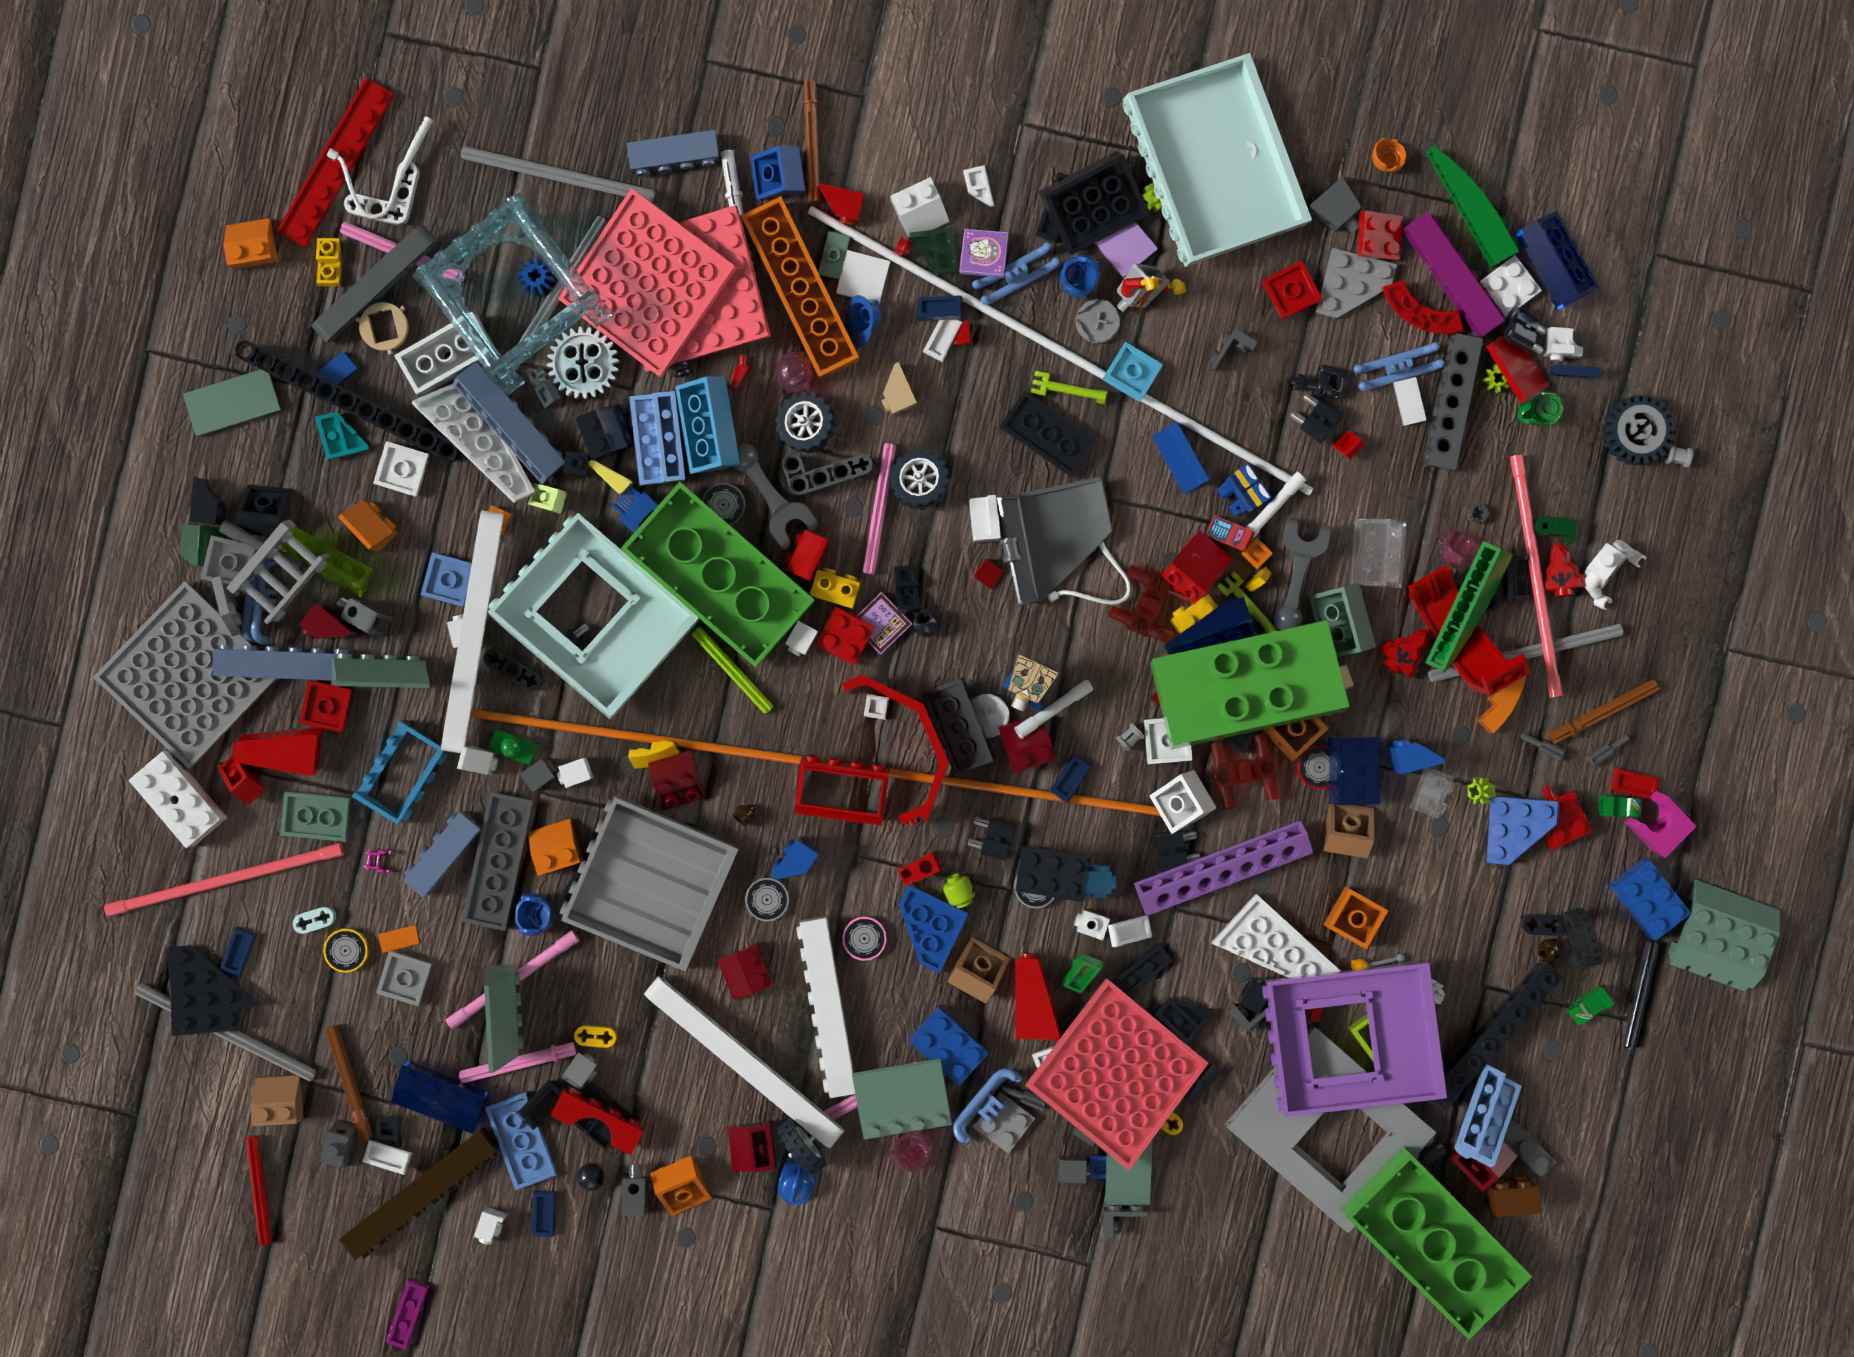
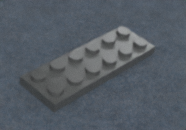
M492 791L489 792L462 922L502 931L507 930L534 800Z

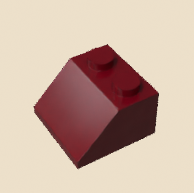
M316 603L299 624L304 628L302 632L311 639H314V637L318 640L359 636L361 634L358 629L341 619V615L326 604Z
M1029 717L998 727L1007 760L1013 773L1056 760L1044 723L1024 738H1020L1014 728Z
M758 942L717 958L733 1000L753 995L774 985V980Z

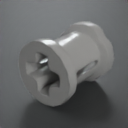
M1671 444V448L1665 451L1664 462L1666 464L1671 462L1682 464L1688 468L1693 458V449L1676 448Z
M1133 723L1129 724L1130 728L1121 736L1116 737L1118 742L1128 752L1131 751V747L1140 738H1145Z

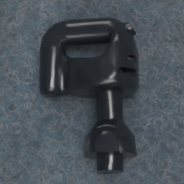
M1322 365L1318 382L1309 380L1305 375L1298 373L1297 377L1292 376L1290 385L1295 386L1294 390L1297 391L1304 389L1316 390L1315 396L1338 399L1343 392L1345 373L1337 367ZM1333 376H1336L1335 387L1332 388L1329 385V381Z

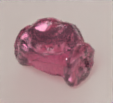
M802 351L783 354L776 366L778 383L782 388L786 389L788 394H801V392H809L810 383L814 377L811 371L812 365L805 358Z
M1448 528L1440 538L1437 548L1441 551V558L1444 563L1455 569H1461L1465 566L1471 567L1481 545L1462 533Z
M920 1130L913 1133H905L894 1143L889 1157L892 1159L895 1167L899 1168L902 1172H917L930 1162L933 1145L929 1138Z

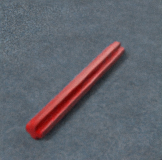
M251 1135L246 1138L258 1242L259 1245H268L272 1242L260 1139L258 1135Z

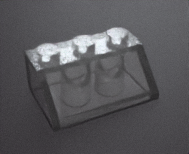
M1354 519L1349 585L1359 583L1360 586L1402 588L1406 521L1394 519Z

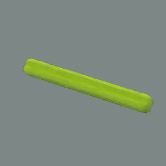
M698 627L692 633V636L763 713H768L773 708L770 701L701 627Z

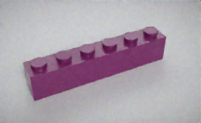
M1427 211L1407 225L1402 232L1456 309H1459V313L1477 338H1481L1505 321L1503 318L1504 314L1499 306H1494L1490 300L1491 295L1488 290L1479 285L1476 273L1472 269L1467 268L1464 263L1465 258L1461 252L1455 251L1451 245L1452 240L1445 232L1443 233L1438 227L1439 221L1433 214L1430 215Z

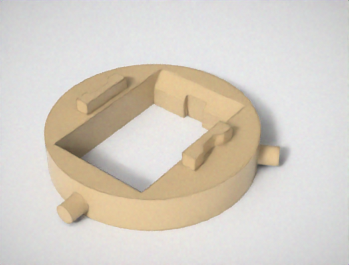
M384 302L368 307L361 318L356 317L363 340L376 350L388 351V355L393 354L392 350L402 345L408 335V320L402 312L405 310V307L401 306L398 308L393 304ZM392 310L398 338L376 343L369 315L377 314L380 311Z

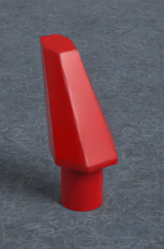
M739 355V366L735 367L730 389H738L750 372L751 367L748 366V356Z

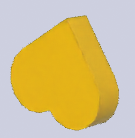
M1267 567L1262 568L1245 584V587L1250 592L1255 591L1267 582L1271 576V571Z

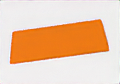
M415 925L378 934L382 953L419 944Z

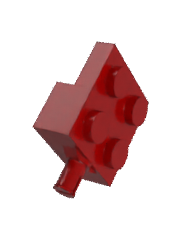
M1550 784L1541 788L1546 796V801L1560 802L1559 824L1544 835L1549 850H1554L1592 832L1574 791H1567L1555 796Z

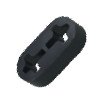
M1526 914L1520 921L1521 929L1531 935L1558 936L1565 928L1563 920L1554 915ZM1532 918L1534 922L1540 923V926H1532V930H1530V927L1526 926V922H1530ZM1554 920L1559 926L1552 931L1551 928L1545 927V923L1551 924Z

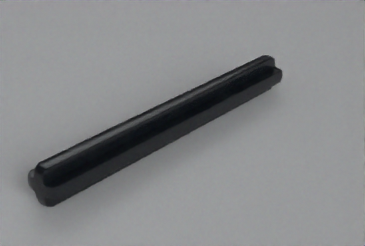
M1650 940L1645 943L1622 1041V1046L1628 1049H1634L1636 1046L1659 948V943Z

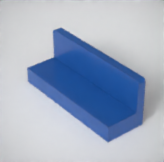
M1177 421L1152 436L1153 441L1184 494L1209 480Z

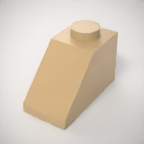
M899 362L893 366L883 392L885 399L881 400L886 412L891 411L892 416L917 405Z

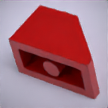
M820 183V192L835 217L840 219V223L846 225L858 224L864 202V193Z
M233 754L218 769L230 793L250 805L255 799L259 798L265 789L259 778L246 764L234 762L235 754Z

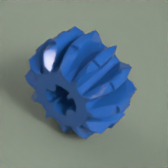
M537 258L534 264L532 259H528L529 266L520 265L524 272H517V275L522 278L518 281V284L520 286L524 285L523 291L525 293L531 290V295L536 296L538 290L543 296L545 295L543 288L552 289L548 282H555V278L550 276L555 271L549 268L550 264L547 261L542 264L541 259ZM538 273L541 277L537 278L535 282L532 276H536Z

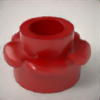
M901 236L894 253L900 255L899 257H902L903 254L908 255L912 243L909 242L910 237L905 238Z

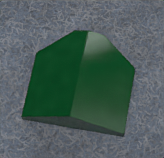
M182 524L180 555L192 566H204L211 535L225 539L227 536L219 531L220 527Z

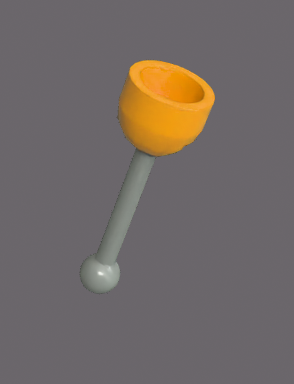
M1400 953L1396 957L1367 963L1363 959H1356L1351 961L1352 970L1395 961L1403 962L1405 956Z

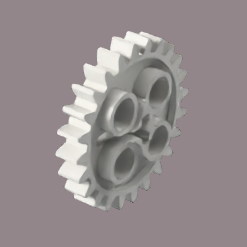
M579 327L578 333L571 328L570 336L563 332L562 336L564 339L562 341L557 338L555 339L558 346H550L554 354H549L547 357L553 360V362L548 363L547 367L553 368V370L548 374L549 376H556L553 384L561 383L558 388L560 391L567 388V396L574 392L576 399H579L580 394H583L584 399L587 400L588 394L591 393L596 398V391L599 390L604 394V386L611 388L608 381H616L612 373L619 372V369L614 367V364L620 363V360L613 358V356L617 355L618 351L610 350L614 346L613 342L606 344L608 337L603 336L600 338L601 332L599 330L593 335L590 327H588L586 333H584L582 327ZM581 344H584L583 355L584 359L588 362V364L584 365L586 383H583L582 380L583 368L578 365V363L582 362ZM597 346L599 348L598 355L590 357L588 354L589 349ZM576 348L577 354L574 358H567L566 353L568 349ZM594 368H599L601 372L597 379L590 378V372ZM571 370H577V379L569 380L568 373Z

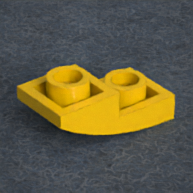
M317 238V285L319 287H341V241L339 238Z
M663 740L661 742H652L651 750L645 748L629 750L628 758L634 769L649 767V762L679 754V751L674 742Z

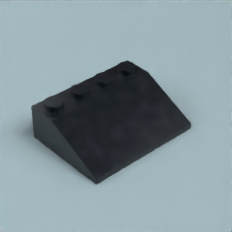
M1118 151L1038 191L1044 207L1070 255L1150 215L1125 156Z

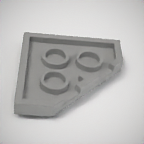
M1332 248L1320 290L1322 301L1317 303L1314 314L1337 319L1383 292L1381 287L1393 282L1397 264L1373 258L1359 257L1358 254Z

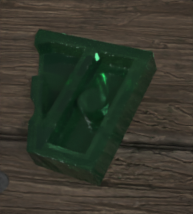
M952 228L910 232V239L936 276L959 272Z

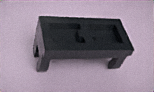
M1529 555L1512 556L1503 575L1504 601L1530 600L1528 587Z
M548 1080L516 1114L534 1130L552 1112L562 1092Z

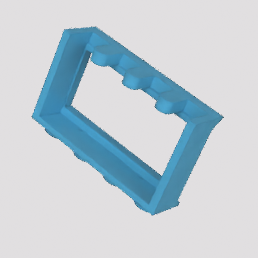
M404 720L397 723L396 731L386 741V747L376 757L374 766L363 778V783L359 790L352 795L353 798L397 825L409 819L413 812L410 810L413 803H418L425 793L422 791L426 783L430 784L436 776L435 768L437 765L441 766L448 756L445 753L446 751L441 750L439 742ZM408 731L437 749L399 812L395 813L369 797L368 794Z

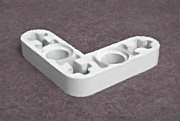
M413 162L409 166H411L410 168L414 173L409 174L407 179L411 185L401 182L398 191L403 187L408 188L409 195L406 199L398 198L397 191L393 205L389 210L397 213L400 209L403 217H399L396 220V217L386 214L382 218L372 220L402 226L408 222L419 179V169ZM402 163L398 166L396 177L398 175ZM406 174L402 178L403 181H406ZM351 194L345 198L344 206L350 214L370 219L364 216L357 207L353 210V207L350 206V203L354 202ZM356 194L359 203L365 205L366 212L372 214L371 208L375 204H380L382 211L387 207L388 201Z

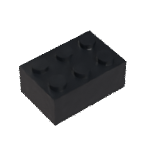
M1027 846L1022 847L1015 891L1083 902L1086 898L1092 857Z

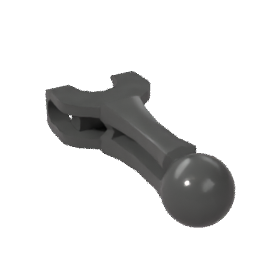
M747 443L737 445L740 465H736L734 468L741 472H746V475L754 482L766 500L772 514L769 523V534L779 548L782 550L789 548L790 540L785 532V527L789 522H800L808 531L817 529V521L806 505L789 503L771 485L758 463L759 455L755 447Z
M1290 518L1288 520L1284 544L1286 549L1293 555V573L1284 605L1279 607L1274 615V623L1280 631L1299 627L1302 624V613L1298 609L1302 582L1311 561L1321 557L1327 551L1331 526H1322L1317 539L1312 542H1305L1298 536L1299 523L1297 519Z

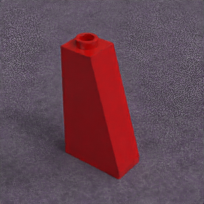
M316 727L243 734L234 742L232 747V754H235L234 762L313 777L320 768L323 728Z
M1032 952L1021 953V956L1016 958L1015 1039L1060 1040L1062 1029L1042 959L1039 956H1035V953Z

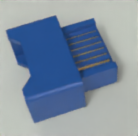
M630 485L617 501L612 504V507L622 515L619 520L635 533L659 504L646 492L641 495Z

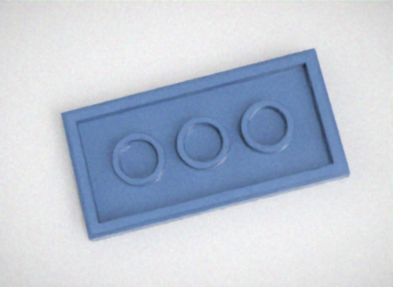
M528 1091L485 1107L515 1190L558 1175L540 1124L532 1130L516 1114L530 1099Z

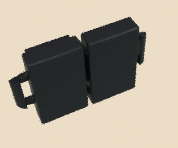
M591 1081L585 1089L573 1088L581 1092V1097L587 1100L590 1098L598 1100L602 1103L601 1107L607 1110L609 1108L618 1110L622 1113L621 1117L627 1120L634 1116L632 1112L616 1099L611 1101L612 1096L594 1081ZM588 1117L574 1123L582 1132L586 1131L589 1126L585 1134L604 1150L611 1145V1132L603 1121Z

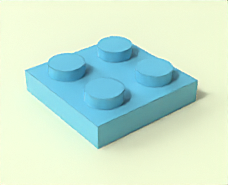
M1125 342L1102 380L1141 402L1163 364Z

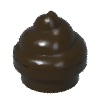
M739 805L735 809L736 812L733 814V817L744 827L752 824L755 818V805Z
M1554 938L1543 940L1538 945V955L1546 961H1554L1561 953L1560 946Z

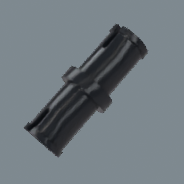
M1211 1063L1200 1077L1197 1078L1183 1098L1193 1105L1204 1091L1207 1092L1209 1090L1208 1087L1222 1072Z

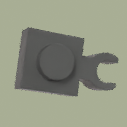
M542 367L536 368L534 372L529 373L530 378L537 386L535 391L544 408L553 406L561 397L551 378H546Z

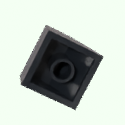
M620 404L596 409L575 418L593 461H598L635 446Z
M247 485L235 513L237 526L252 535L270 537L281 522L289 520L292 489Z

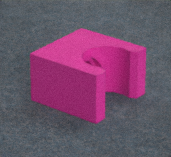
M1655 791L1650 796L1652 801L1659 807V816L1655 823L1647 826L1631 817L1625 823L1652 852L1666 858L1695 829L1696 825L1668 796Z

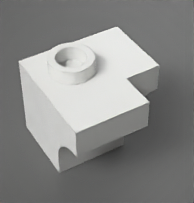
M1558 327L1547 329L1543 357H1550L1551 361H1564V358L1578 359L1582 357L1583 347L1575 344L1573 329Z

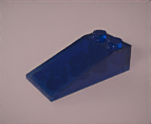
M1233 598L1227 603L1220 605L1165 644L1168 655L1258 636L1245 598Z

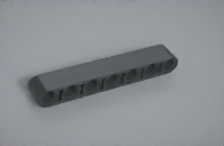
M423 224L418 225L316 319L311 327L327 344L332 342L356 320V317L362 315L368 307L376 302L438 243V240Z

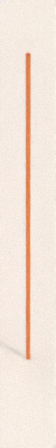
M472 709L470 718L645 743L667 740L674 742L675 746L680 748L799 765L802 758L799 755ZM890 769L889 777L926 783H933L935 777L932 774ZM946 776L942 785L1064 802L1049 791ZM1073 795L1068 802L1161 816L1156 806Z

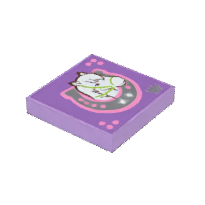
M964 229L960 274L1004 278L1009 233Z

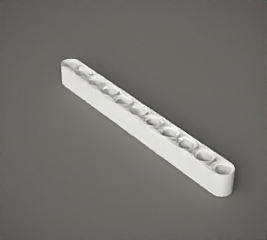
M481 510L441 744V750L461 753L462 748L466 745L504 514L484 510Z
M658 976L646 990L644 995L823 1145L831 1148L843 1134L844 1129L666 980Z

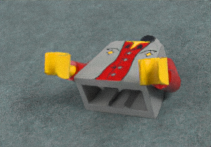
M1134 264L1117 289V293L1123 298L1117 307L1123 313L1128 314L1133 306L1146 307L1160 292H1169L1173 288L1175 295L1185 293V283L1178 279L1170 283L1156 266Z

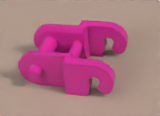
M372 849L365 851V854H368L367 865H363V867L367 868V870L374 868L376 872L392 873L391 869H383L379 865L380 855L386 853L393 854L394 851L378 850V852H372ZM372 855H377L376 865H371Z

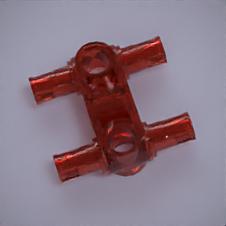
M1131 564L1126 576L1142 583L1144 589L1134 611L1129 612L1112 605L1108 617L1125 624L1126 629L1146 638L1152 636L1169 644L1174 632L1157 625L1155 621L1168 595L1185 603L1189 599L1181 592L1175 591L1174 586L1161 573L1154 570L1148 572ZM1157 577L1164 581V587L1161 590H1157L1153 586V581ZM1138 618H1143L1146 621V627L1142 631L1135 627V621Z
M1267 733L1254 735L1257 751L1255 758L1230 763L1226 759L1223 742L1210 744L1214 762L1211 767L1212 779L1215 789L1220 792L1223 810L1236 808L1232 789L1235 785L1259 780L1263 782L1267 801L1280 799L1276 779H1278V764L1275 761L1273 752H1270ZM1265 761H1269L1272 764V769L1268 773H1264L1261 769V765ZM1221 770L1228 772V779L1224 782L1218 780L1217 775Z

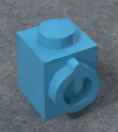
M1090 865L1086 894H1093V898H1106V894H1111V889H1115L1116 876H1112L1110 866Z

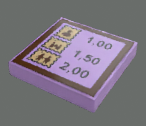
M882 592L857 615L876 626L868 642L880 655L912 625L903 614H898L896 606Z

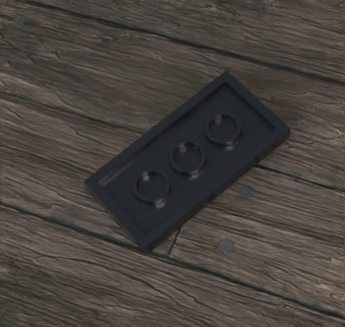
M1025 390L999 426L1004 432L1071 478L1097 442V440Z
M964 677L922 693L954 776L996 760Z

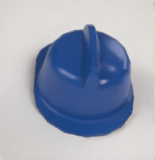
M861 295L854 296L851 299L846 322L848 336L853 346L857 348L864 347L868 343L872 329L877 327L881 321L879 302L875 299L868 300Z
M789 1157L783 1166L778 1183L780 1197L790 1205L804 1204L813 1193L818 1172L814 1176L809 1175L793 1157Z

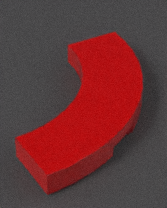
M1404 280L1381 287L1391 308L1400 318L1413 327L1438 334L1464 331L1459 309L1437 311L1421 305L1411 295Z

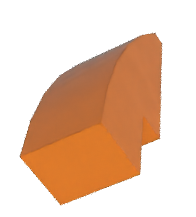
M1526 676L1487 698L1492 703V706L1477 721L1488 733H1495L1511 714L1521 695Z

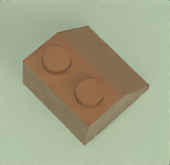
M1330 801L1324 832V851L1368 859L1374 844V808Z
M971 937L947 982L986 1004L996 990L1010 958Z
M288 1075L255 1078L251 1100L252 1126L297 1124L303 1119L301 1077Z

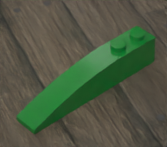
M1430 147L1426 154L1490 268L1519 252L1517 249L1518 242L1507 231L1506 228L1508 226L1505 219L1498 215L1481 189L1452 159L1437 147Z
M1482 542L1425 662L1426 664L1443 672L1447 671L1485 613L1513 554L1487 542Z

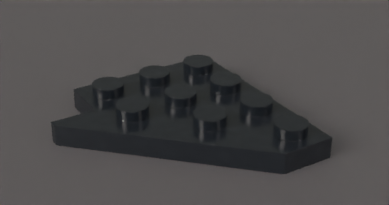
M194 946L168 947L172 1036L242 1030L241 1008L258 1007L260 1003Z

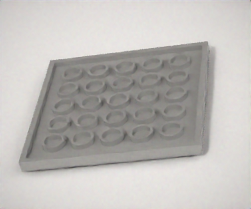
M184 581L93 676L100 685L188 769H192L278 679L212 676L213 650L219 649V645H233V650H242L243 646L254 645L247 641L242 633L232 636L219 611L188 581Z

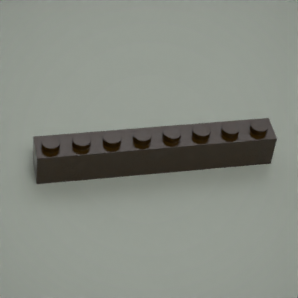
M484 1127L345 1233L339 1241L354 1260H357L360 1256L365 1259L375 1251L372 1248L377 1243H380V1245L386 1243L392 1238L390 1233L395 1229L400 1232L410 1224L407 1221L412 1216L418 1218L427 1211L425 1206L430 1202L435 1205L445 1197L442 1194L447 1189L453 1191L462 1184L461 1178L465 1175L470 1178L480 1170L477 1167L482 1162L488 1164L497 1157L495 1152L500 1147Z

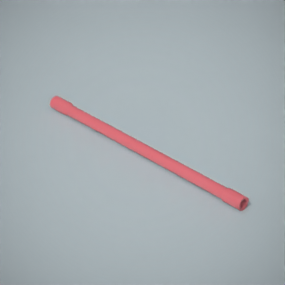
M1514 455L1510 457L1513 477L1515 478L1527 555H1529L1528 563L1547 673L1546 680L1549 698L1563 696L1550 627L1526 481L1524 455Z
M337 843L304 854L132 899L108 903L104 905V910L107 917L115 916L148 905L301 865L344 856V848L341 843Z

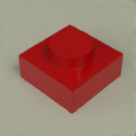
M1348 430L1333 447L1337 452L1351 460L1366 444L1361 438Z

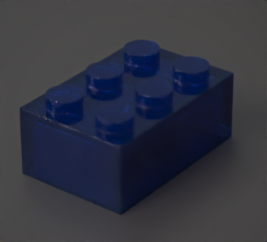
M1328 737L1329 804H1381L1380 738Z

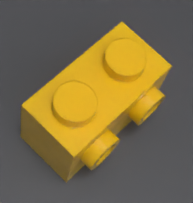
M823 567V571L817 570L810 596L853 609L861 584L856 582L857 577L845 574L844 578L836 576L835 570Z
M1207 594L1195 605L1192 603L1186 609L1184 606L1178 608L1172 613L1174 617L1170 621L1181 638H1185L1220 614L1221 611L1211 596Z

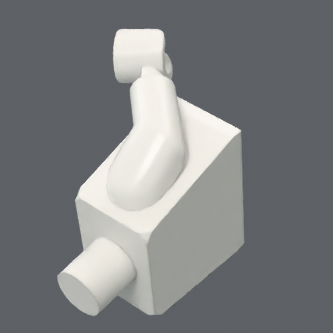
M1616 540L1611 545L1606 543L1584 573L1585 588L1594 599V605L1606 610V602L1612 603V599L1603 595L1601 590L1626 558L1636 567H1641L1638 565V562L1641 558L1646 560V556L1634 550L1622 540Z

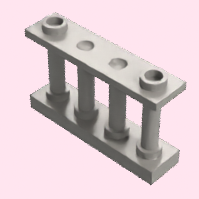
M290 520L281 522L227 587L232 594L239 591L247 592L270 613L264 620L266 624L273 621L278 622L286 614L284 609L316 572L320 573L327 566L325 561L330 556L328 553H325L317 558L292 536L293 532L291 531L296 525ZM282 542H287L311 564L304 574L279 553L278 546ZM268 558L270 560L274 559L297 580V583L291 590L265 569L264 563ZM254 575L261 576L284 597L277 606L251 585L252 582L250 580Z

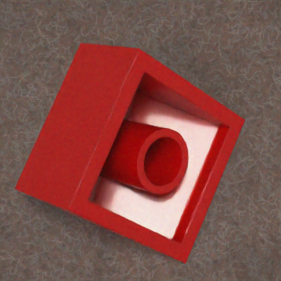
M807 530L803 534L799 533L794 543L797 548L794 554L790 553L786 559L785 565L788 566L786 570L812 582L830 541Z

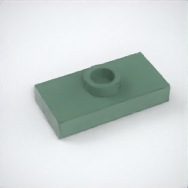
M828 231L818 272L819 276L840 280L850 236Z

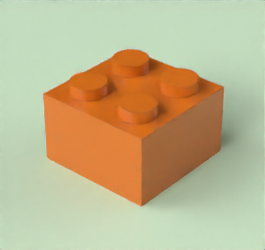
M1345 886L1323 925L1367 950L1388 910Z

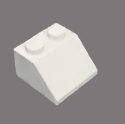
M931 177L890 196L891 203L907 237H910L909 241L912 240L911 237L922 236L950 222Z
M1195 770L1179 775L1150 795L1171 834L1198 821L1216 809Z

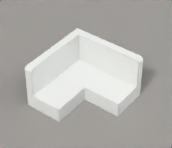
M996 495L971 498L969 504L973 543L999 541L1001 536Z

